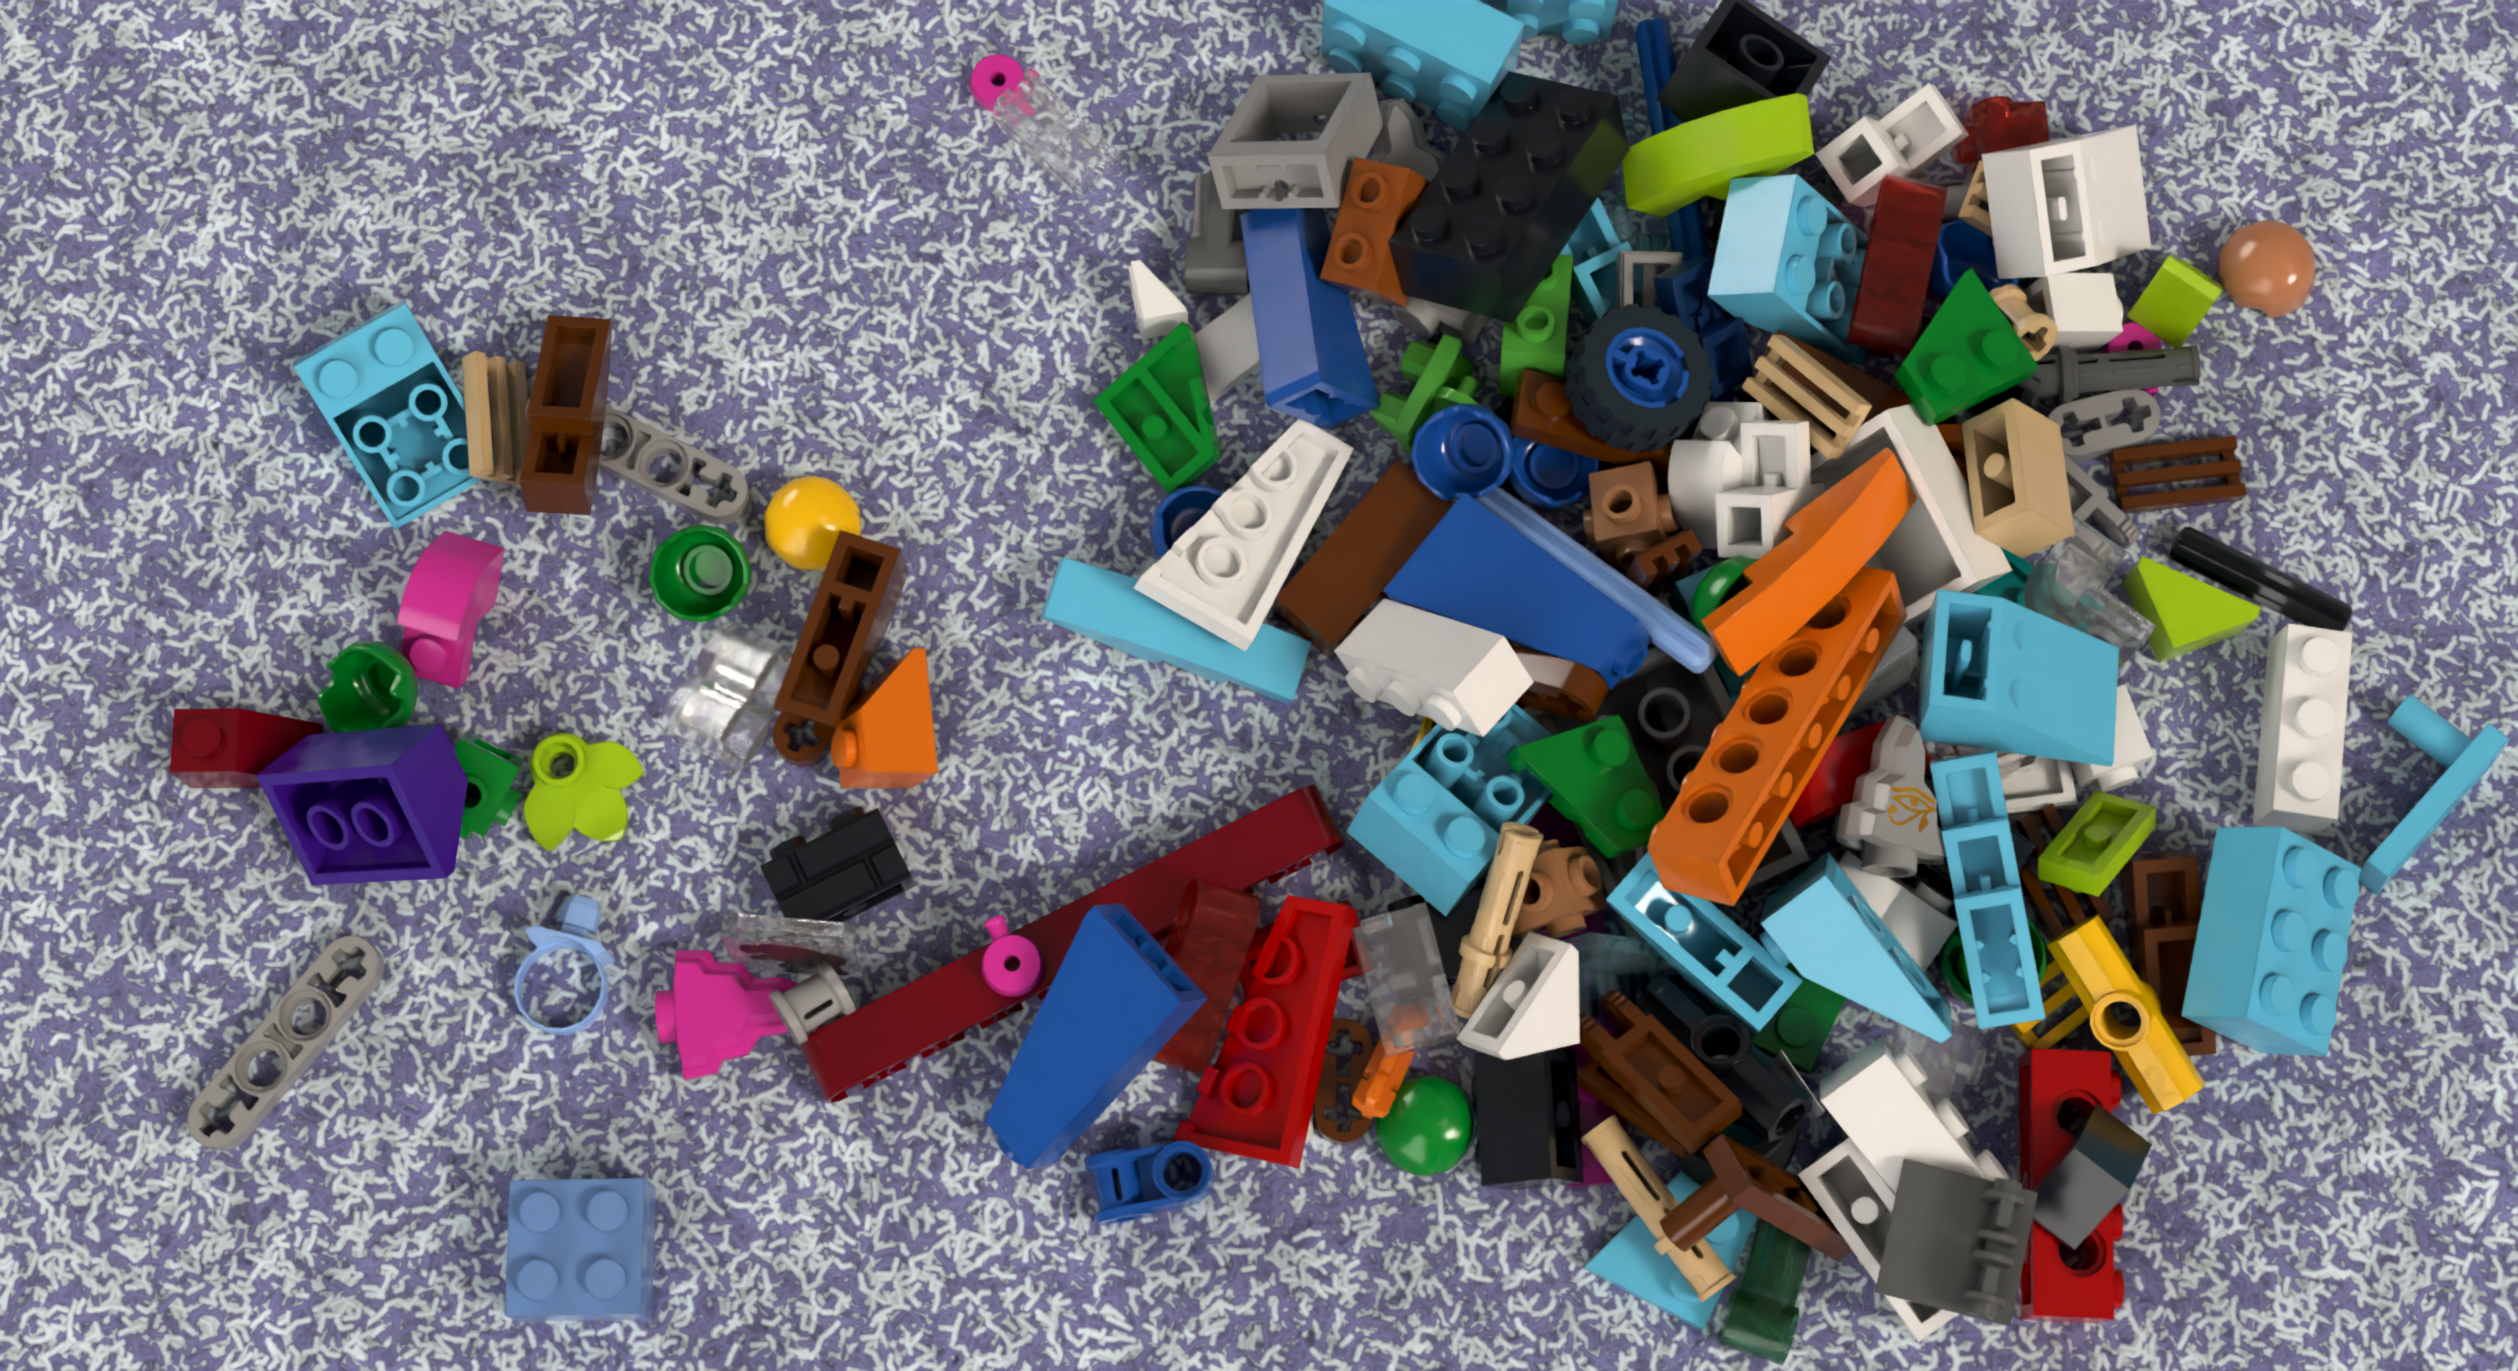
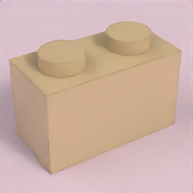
M2011 398L1961 423L1975 534L2022 559L2075 535L2061 430L2058 423L2015 398Z

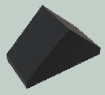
M2098 1103L2095 1104L2031 1190L2038 1192L2032 1221L2071 1251L2076 1250L2129 1192L2152 1144Z

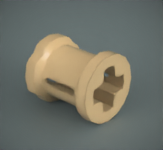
M2006 284L1991 290L1989 294L1997 306L2007 315L2006 319L2034 360H2040L2055 343L2057 325L2048 315L2036 314L2027 305V296L2018 286ZM2028 331L2033 333L2035 340L2031 341L2025 334Z

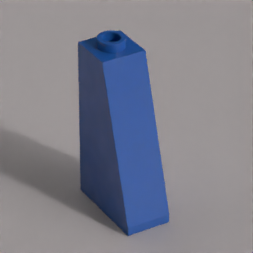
M1323 208L1253 209L1241 215L1263 389L1267 406L1326 430L1380 407V401L1348 293L1320 279L1331 241V234Z
M1465 492L1383 590L1392 601L1503 635L1510 646H1517L1582 664L1602 677L1609 690H1612L1621 678L1627 679L1638 671L1647 657V646L1652 641L1638 618Z
M1122 903L1095 905L1085 915L985 1119V1122L997 1134V1143L1001 1151L1010 1160L1024 1166L1027 1170L1056 1163L1208 999Z

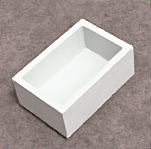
M1914 404L1887 409L1861 425L1840 459L1826 458L1820 452L1810 456L1811 481H1824V492L1886 447L1893 451L1917 500L1884 544L1864 566L1894 572L1907 613V617L1902 624L1906 628L1927 619L1938 589L1973 593L2012 571L2001 547L1975 534L1970 489L1936 424L1928 427Z

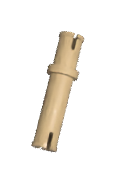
M1516 822L1502 823L1496 852L1487 875L1475 921L1470 934L1463 936L1458 952L1463 958L1447 1007L1451 1008L1454 1014L1466 1019L1471 1018L1499 977L1501 970L1507 968L1513 953L1509 947L1511 934L1529 882L1534 859H1536L1543 839V834H1539L1537 829Z
M1613 1114L1580 1140L1584 1145L1588 1146L1616 1184L1621 1194L1627 1199L1658 1242L1653 1245L1660 1256L1667 1253L1699 1296L1697 1298L1702 1303L1730 1283L1736 1276L1728 1270L1705 1237L1687 1252L1680 1250L1669 1240L1660 1225V1220L1678 1206L1679 1202L1618 1122L1617 1116Z

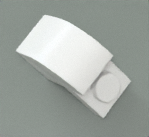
M1928 83L1879 121L1864 116L1819 150L1816 156L1848 203L1859 207H1866L1876 204L1913 183L1916 178L1923 177L1925 175L1923 172L1924 168L1969 136V134L1936 86Z
M1708 402L1703 409L1704 411L1701 414L1692 440H1674L1668 467V490L1672 510L1682 529H1687L1688 531L1692 529L1703 549H1717L1715 493L1743 486L1740 423L1750 420L1771 419V416L1761 402Z
M1750 420L1740 423L1743 486L1715 493L1718 557L1733 558L1741 555L1751 559H1760L1790 537L1782 523L1824 493V481H1811L1809 421Z

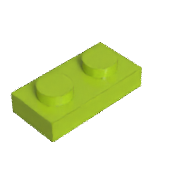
M2095 791L2038 857V879L2064 886L2075 892L2099 897L2155 829L2156 807Z

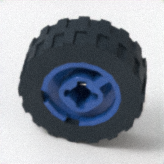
M1627 304L1623 309L1615 307L1608 310L1601 319L1598 317L1568 355L1571 359L1564 368L1563 376L1567 380V384L1564 387L1565 395L1571 401L1573 406L1571 410L1576 419H1581L1586 425L1585 429L1593 437L1597 435L1605 441L1604 444L1613 448L1617 446L1625 448L1627 452L1639 453L1640 450L1653 452L1660 450L1666 443L1670 445L1674 440H1677L1704 411L1702 408L1709 402L1712 393L1709 390L1710 384L1713 382V370L1709 368L1708 364L1710 357L1706 348H1702L1697 340L1699 338L1692 328L1689 330L1681 323L1682 320L1674 314L1668 315L1663 313L1661 308L1651 305L1648 308L1639 307L1638 304Z

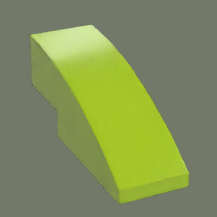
M1796 93L1723 110L1683 123L1629 147L1630 150L1622 161L1627 208L1663 218L1706 195L1721 200L1727 199L1730 182L1733 178L1772 176L1813 155L1814 149L1807 96Z

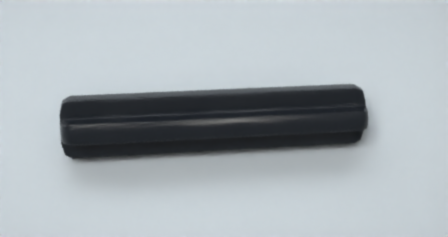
M2184 527L2177 535L2171 547L2170 557L2172 560L2306 626L2344 631L2350 620L2352 608L2349 604L2192 527Z

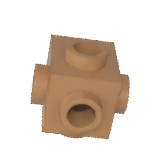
M1650 461L1589 473L1592 509L1583 511L1585 534L1591 547L1598 546L1611 567L1621 566L1629 568L1638 553L1670 538V532L1679 529V523L1672 510L1670 495L1666 493L1665 486Z
M1558 839L1541 842L1536 859H1534L1529 882L1511 937L1524 936L1529 931L1536 934L1547 932L1548 937L1553 939L1564 937L1585 929L1587 926L1584 917L1607 908L1601 890L1603 884L1602 875L1597 864L1590 857L1587 846L1561 848Z

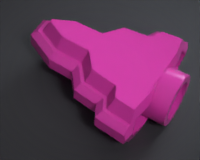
M676 950L673 990L656 991L655 1016L659 1041L661 1044H677L684 1081L718 1075L724 1061L750 1055L761 1037L789 1033L771 1004L768 994L775 990L784 993L799 983L783 977L755 978L742 963L716 962L709 950Z

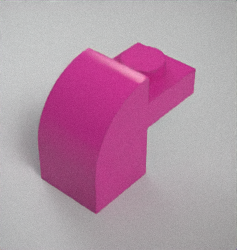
M444 531L424 550L407 583L397 619L398 625L405 626L401 654L407 657L415 670V676L457 689L466 682L470 670L477 623L494 607L497 599L505 548Z

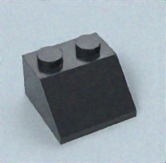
M1722 0L1656 100L1668 107L1678 119L1689 122L1723 110L1796 93L1808 97L1832 57L1747 0Z

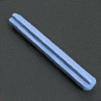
M1499 486L1494 492L1475 499L1638 618L1651 637V642L1693 673L1704 672L1716 659L1718 650L1708 635Z

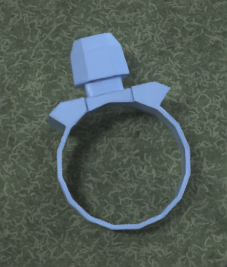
M571 894L563 902L556 920L561 926L560 931L537 925L524 929L530 941L538 948L523 960L515 975L514 996L518 1009L534 1027L549 1034L570 1035L586 1029L599 1018L607 1003L609 983L604 967L616 960L599 941L589 939L590 934L597 935L601 917L600 905L594 899ZM559 949L577 950L589 956L597 965L601 977L600 997L593 1011L579 1023L565 1028L545 1027L535 1022L525 1010L522 1000L523 980L530 966L544 954Z

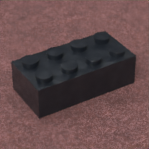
M1509 71L1388 241L1404 295L1513 323L1630 150L1618 95Z

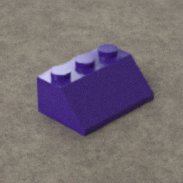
M441 724L307 735L256 774L312 885L445 879L455 870L468 779L456 756L455 748L446 736Z

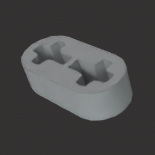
M2134 389L2113 391L2064 403L2056 407L2047 418L2058 423L2060 428L2064 424V420H2068L2071 427L2075 429L2093 426L2094 430L2083 434L2077 442V447L2072 446L2069 438H2062L2064 454L2074 463L2107 456L2113 449L2144 445L2158 429L2161 413L2155 398L2146 391ZM2125 405L2128 406L2131 414L2142 413L2144 420L2136 428V432H2132L2128 423L2108 427L2107 421L2117 418Z

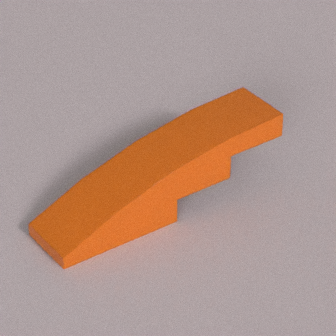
M1887 447L1784 521L1782 524L1790 537L1743 571L1749 586L1701 620L1726 665L1737 676L1741 677L1794 635L1834 598L1884 544L1915 503L1917 497L1893 451Z

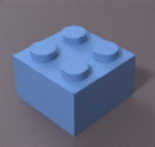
M645 1178L510 1180L505 1316L519 1322L652 1320L656 1186Z

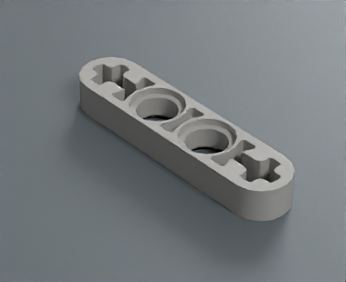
M529 397V399H528V401H527V404H526V407H525V414H526V420H527V422H528V419H527V411H528V406H529L530 397ZM606 405L604 429L616 427L624 430L628 435V442L623 451L615 456L606 457L600 455L598 469L711 523L719 525L730 524L740 519L748 510L751 500L750 489L742 473L734 466ZM661 454H674L683 460V469L677 479L668 483H660L649 477L651 462ZM698 465L704 467L698 473L703 482L720 488L725 480L730 481V488L736 497L732 503L722 500L716 508L711 506L712 500L709 494L704 489L692 484ZM691 486L690 495H683V493Z
M344 936L334 940L322 951L192 1103L188 1111L187 1124L190 1134L198 1143L213 1150L227 1151L237 1148L247 1140L378 987L383 978L385 965L381 953L374 945L359 936ZM364 951L366 955L362 958L361 965L367 970L365 975L360 980L348 976L335 990L346 997L340 1006L330 995L315 987L321 978L327 984L333 986L344 971L342 966L338 964L340 958L344 954L355 958ZM306 1001H320L326 1011L324 1025L314 1034L308 1036L299 1035L292 1023L296 1008ZM274 1051L280 1056L282 1061V1072L279 1078L271 1085L265 1087L255 1086L251 1082L248 1073L251 1061L259 1053ZM233 1080L241 1090L259 1099L252 1108L242 1100L238 1102L228 1116L231 1122L235 1124L229 1133L226 1134L219 1130L214 1131L211 1135L207 1133L213 1124L211 1119L206 1116L209 1110L214 1106L225 1110L238 1097V1095L227 1090V1087Z

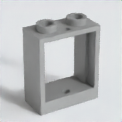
M1371 72L1256 76L1208 155L1222 209L1338 208L1343 200L1354 158L1365 159L1383 128ZM1326 115L1327 120H1321L1317 116ZM1322 132L1318 140L1271 141L1275 133ZM1277 180L1285 181L1289 188L1281 187Z

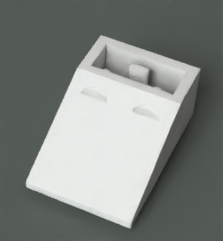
M2136 125L1982 154L1998 279L2057 275L2098 266L2151 248Z

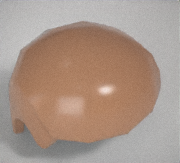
M2273 220L2258 221L2234 231L2219 253V280L2238 307L2261 310L2269 318L2281 317L2301 308L2313 290L2315 283L2314 251L2312 246L2295 227Z

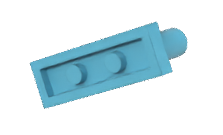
M2412 694L2401 703L2387 721L2390 727L2447 770L2367 859L2361 869L2359 881L2376 896L2499 758L2510 738L2490 723L2472 740Z

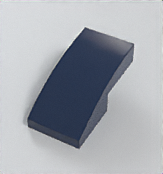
M1692 256L1653 277L1661 311L1668 315L1674 314L1682 320L1681 323L1689 330L1692 328L1699 338L1697 340L1702 348H1706L1710 357L1708 360L1709 368L1713 370V382L1709 388L1712 391L1710 399H1715L1745 382L1747 377H1753L1743 318L1723 316L1722 307L1707 296L1714 265L1713 258Z

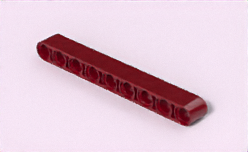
M1309 785L1300 788L1011 932V935H1021L1032 940L1043 955L1044 971L1042 978L1035 988L1028 993L1013 997L1004 996L989 987L983 977L981 966L983 955L991 944L989 943L857 1009L852 1014L845 1015L809 1034L807 1036L808 1041L799 1046L826 1102L830 1104L839 1102L848 1097L847 1090L861 1083L865 1089L907 1068L905 1061L919 1054L925 1059L965 1039L964 1031L978 1024L983 1030L1024 1009L1021 1003L1038 995L1040 1000L1044 999L1085 915L1093 906L1122 903L1156 941H1159L1197 922L1195 915L1209 908L1215 913L1255 893L1252 888L1253 886L1267 879L1270 884H1273L1311 865L1310 857L1324 850L1327 855H1330L1344 846L1346 841L1317 786ZM1010 960L1005 968L1008 971H1016L1020 967V962Z

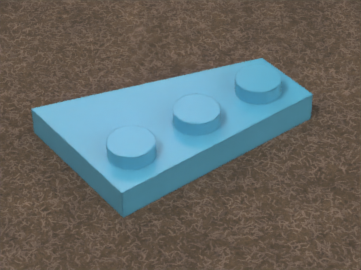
M1731 1123L1713 1140L1724 1134L1746 1148H1750L1759 1144L1764 1138L1735 1123ZM1682 1170L1666 1185L1679 1204L1701 1187L1684 1174ZM1739 1208L1705 1236V1239L1730 1272L1733 1271L1758 1219L1756 1215L1743 1208ZM1638 1214L1583 1268L1701 1331L1705 1328L1724 1289L1723 1287L1701 1303L1697 1298L1699 1296L1667 1253L1660 1256L1653 1245L1658 1241Z

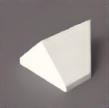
M1529 931L1511 957L1509 965L1503 969L1457 1039L1466 1047L1503 1060L1579 1044V951L1572 944Z

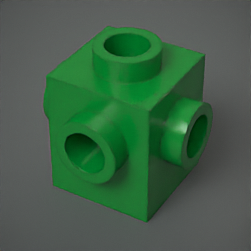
M466 731L455 747L456 756L468 782L478 786L481 791L480 797L470 796L466 792L460 837L469 839L473 832L485 837L493 822L504 827L506 826L522 794L521 791L511 786L525 760Z

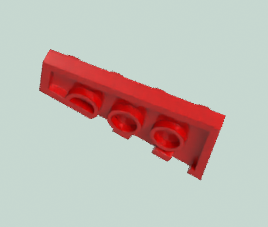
M1287 895L1253 967L1252 973L1255 979L1242 1007L1235 1006L1225 1027L1226 1030L1230 1031L1214 1066L1207 1065L1196 1088L1201 1094L1188 1121L1181 1120L1172 1141H1189L1204 1149L1300 1168L1356 909L1343 904Z

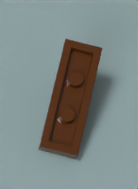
M1724 1134L1718 1136L1702 1150L1715 1175L1660 1220V1225L1666 1236L1677 1248L1684 1252H1687L1739 1208L1749 1211L1836 1261H1840L1852 1251L1800 1178Z

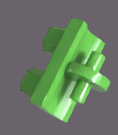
M1447 334L1443 335L1438 345L1414 340L1410 342L1401 358L1400 371L1406 380L1416 383L1409 397L1387 390L1379 398L1381 406L1372 410V417L1378 427L1398 439L1406 454L1410 456L1416 431L1434 413L1456 404L1480 405L1473 399L1480 387V383L1471 377L1475 368L1460 352L1463 346L1461 340Z

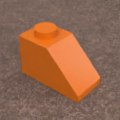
M913 648L888 665L840 720L832 738L831 756L835 767L839 768L841 788H912L938 773L925 648Z

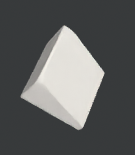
M1140 260L1131 261V266H1128L1129 282L1140 336L1148 339L1168 335L1181 322L1188 324V311L1179 299Z

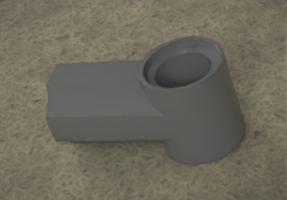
M1212 170L1206 174L1196 176L1193 238H1187L1185 254L1186 293L1248 295L1250 285L1240 216L1249 212V209H1222Z

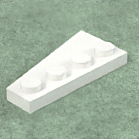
M1298 419L1249 468L1248 472L1232 488H1229L1212 505L1211 509L1173 544L1171 549L1156 564L1154 563L1139 578L1134 589L1246 652L1259 631L1354 448L1313 424Z

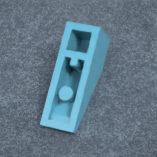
M1649 851L1606 899V902L1703 997L1723 1014L1733 1015L1743 1021L1749 1029L1752 1039L1803 982L1786 966H1780L1763 946L1709 900L1664 889Z

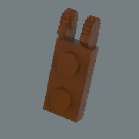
M1526 368L1517 377L1509 428L1511 435L1622 467L1650 461L1656 472H1668L1672 444H1665L1657 451L1640 450L1639 453L1627 452V449L1618 446L1616 448L1608 446L1597 435L1593 437L1585 429L1586 425L1580 418L1576 419L1571 410L1573 407L1571 401L1565 395L1564 387L1567 384V380Z
M1612 989L1602 996L1600 1000L1607 1017L1623 1033L1617 1040L1591 1018L1589 1014L1586 1015L1584 1012L1579 1014L1581 1046L1595 1060L1601 1061V1066L1691 1155L1741 1116L1742 1103L1654 1016L1651 1014L1646 1016L1620 991Z

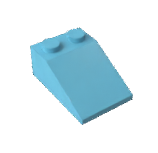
M1829 852L1825 853L1765 898L1760 924L1766 931L1760 934L1759 937L1770 955L1780 966L1785 967L1792 963L1802 977L1939 1043H1943L1952 1036L1951 1006Z

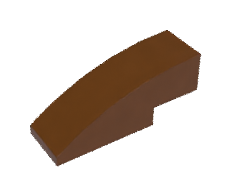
M548 315L527 411L530 434L519 481L527 512L590 516L597 480L607 403L612 338L611 319Z
M2183 850L2134 854L2120 870L2122 904L2132 968L2141 981L2148 983L2157 992L2161 1002V1014L2187 1055L2216 1054L2215 1031L2181 1016L2201 915L2197 856Z

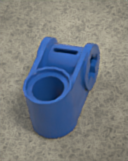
M1175 1141L1145 1148L1112 1150L1084 1159L1085 1169L1093 1171L1099 1211L1094 1214L1095 1225L1098 1226L1138 1220L1152 1216L1157 1212L1193 1206L1202 1202L1210 1194L1215 1182V1171L1208 1155L1198 1145L1189 1141ZM1182 1157L1197 1160L1202 1167V1176L1199 1183L1187 1191L1174 1190L1166 1182V1172L1169 1166L1175 1160ZM1117 1173L1119 1174L1123 1196L1120 1201L1115 1178Z

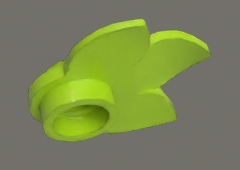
M570 733L552 734L540 741L531 754L529 764L530 773L535 785L524 803L525 820L537 843L545 850L552 851L566 839L574 828L581 834L598 841H621L624 838L628 825V810L620 790L637 782L645 773L635 755L619 743L607 741L588 745L583 739ZM560 756H571L574 759L572 772L566 776L554 775L552 772L553 762Z

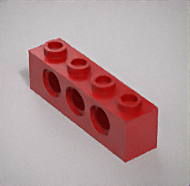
M2031 1048L2019 1056V1183L2023 1184L2022 1189L2031 1191L2071 1137V1135L2062 1130L2058 1123L2057 1113L2060 1105L2066 1104L2075 1107L2084 1119L2097 1103L2111 1114L2112 1110L2118 1109L2121 1100V1077L2118 1070H2111V1052ZM2120 1202L2081 1243L2086 1251V1262L2080 1271L2073 1270L2062 1262L2058 1250L2060 1242L2032 1221L2020 1277V1320L2101 1324L2114 1319V1309L2122 1307L2124 1298L2123 1273L2120 1268H2114L2113 1242H2119L2123 1232V1210Z

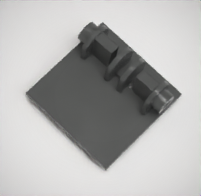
M1903 1159L1875 1293L2011 1326L2038 1192L2022 1189V1183L2009 1179L1995 1178L1994 1182Z

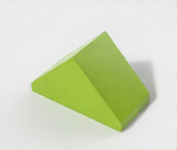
M2172 252L2129 311L2127 317L2173 348L2182 347L2221 294L2224 286Z
M2141 556L2128 571L2123 582L2159 663L2241 634L2257 619L2261 607L2144 556Z

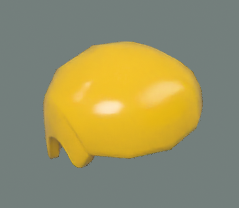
M818 476L794 478L774 493L764 513L766 543L769 549L774 551L779 558L795 569L825 570L840 530L860 536V509L854 498L840 484L828 478Z

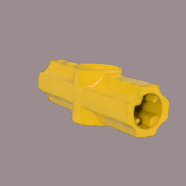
M2099 914L2067 929L2046 945L2089 1012L2090 1026L2094 1036L2102 1045L2113 1050L2153 1115L2162 1111L2165 1112L2184 1102L2205 1086L2204 1080L2162 1016L2161 1002L2157 992L2148 983L2138 978ZM2121 1001L2133 1005L2140 1015L2141 1025L2128 1027L2120 1024L2113 1017L2111 1003Z

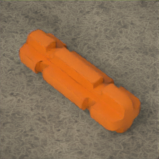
M1408 1003L1407 1006L1401 1004L1394 1006L1385 1024V1029L1388 1031L1383 1030L1363 1072V1077L1367 1080L1361 1078L1352 1096V1105L1360 1110L1361 1115L1365 1118H1384L1387 1116L1396 1098V1092L1392 1091V1089L1395 1091L1400 1089L1418 1049L1417 1043H1420L1428 1027V1016L1419 1011L1420 1006Z

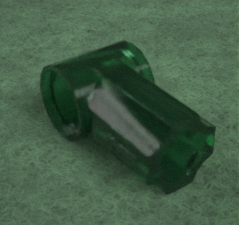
M1758 1221L1756 1223L1738 1288H1733L1726 1308L1731 1310L1725 1329L1720 1328L1718 1345L1779 1365L1784 1364L1798 1323L1799 1308L1795 1307L1808 1264L1811 1246L1768 1222Z

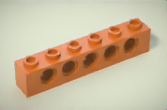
M1863 566L1834 598L1794 635L1763 658L1753 675L1745 679L1736 703L1724 722L1719 723L1714 729L1710 745L1694 771H1690L1683 779L1680 793L1664 819L1660 820L1651 832L1647 848L1664 889L1735 906L1907 617L1893 571Z

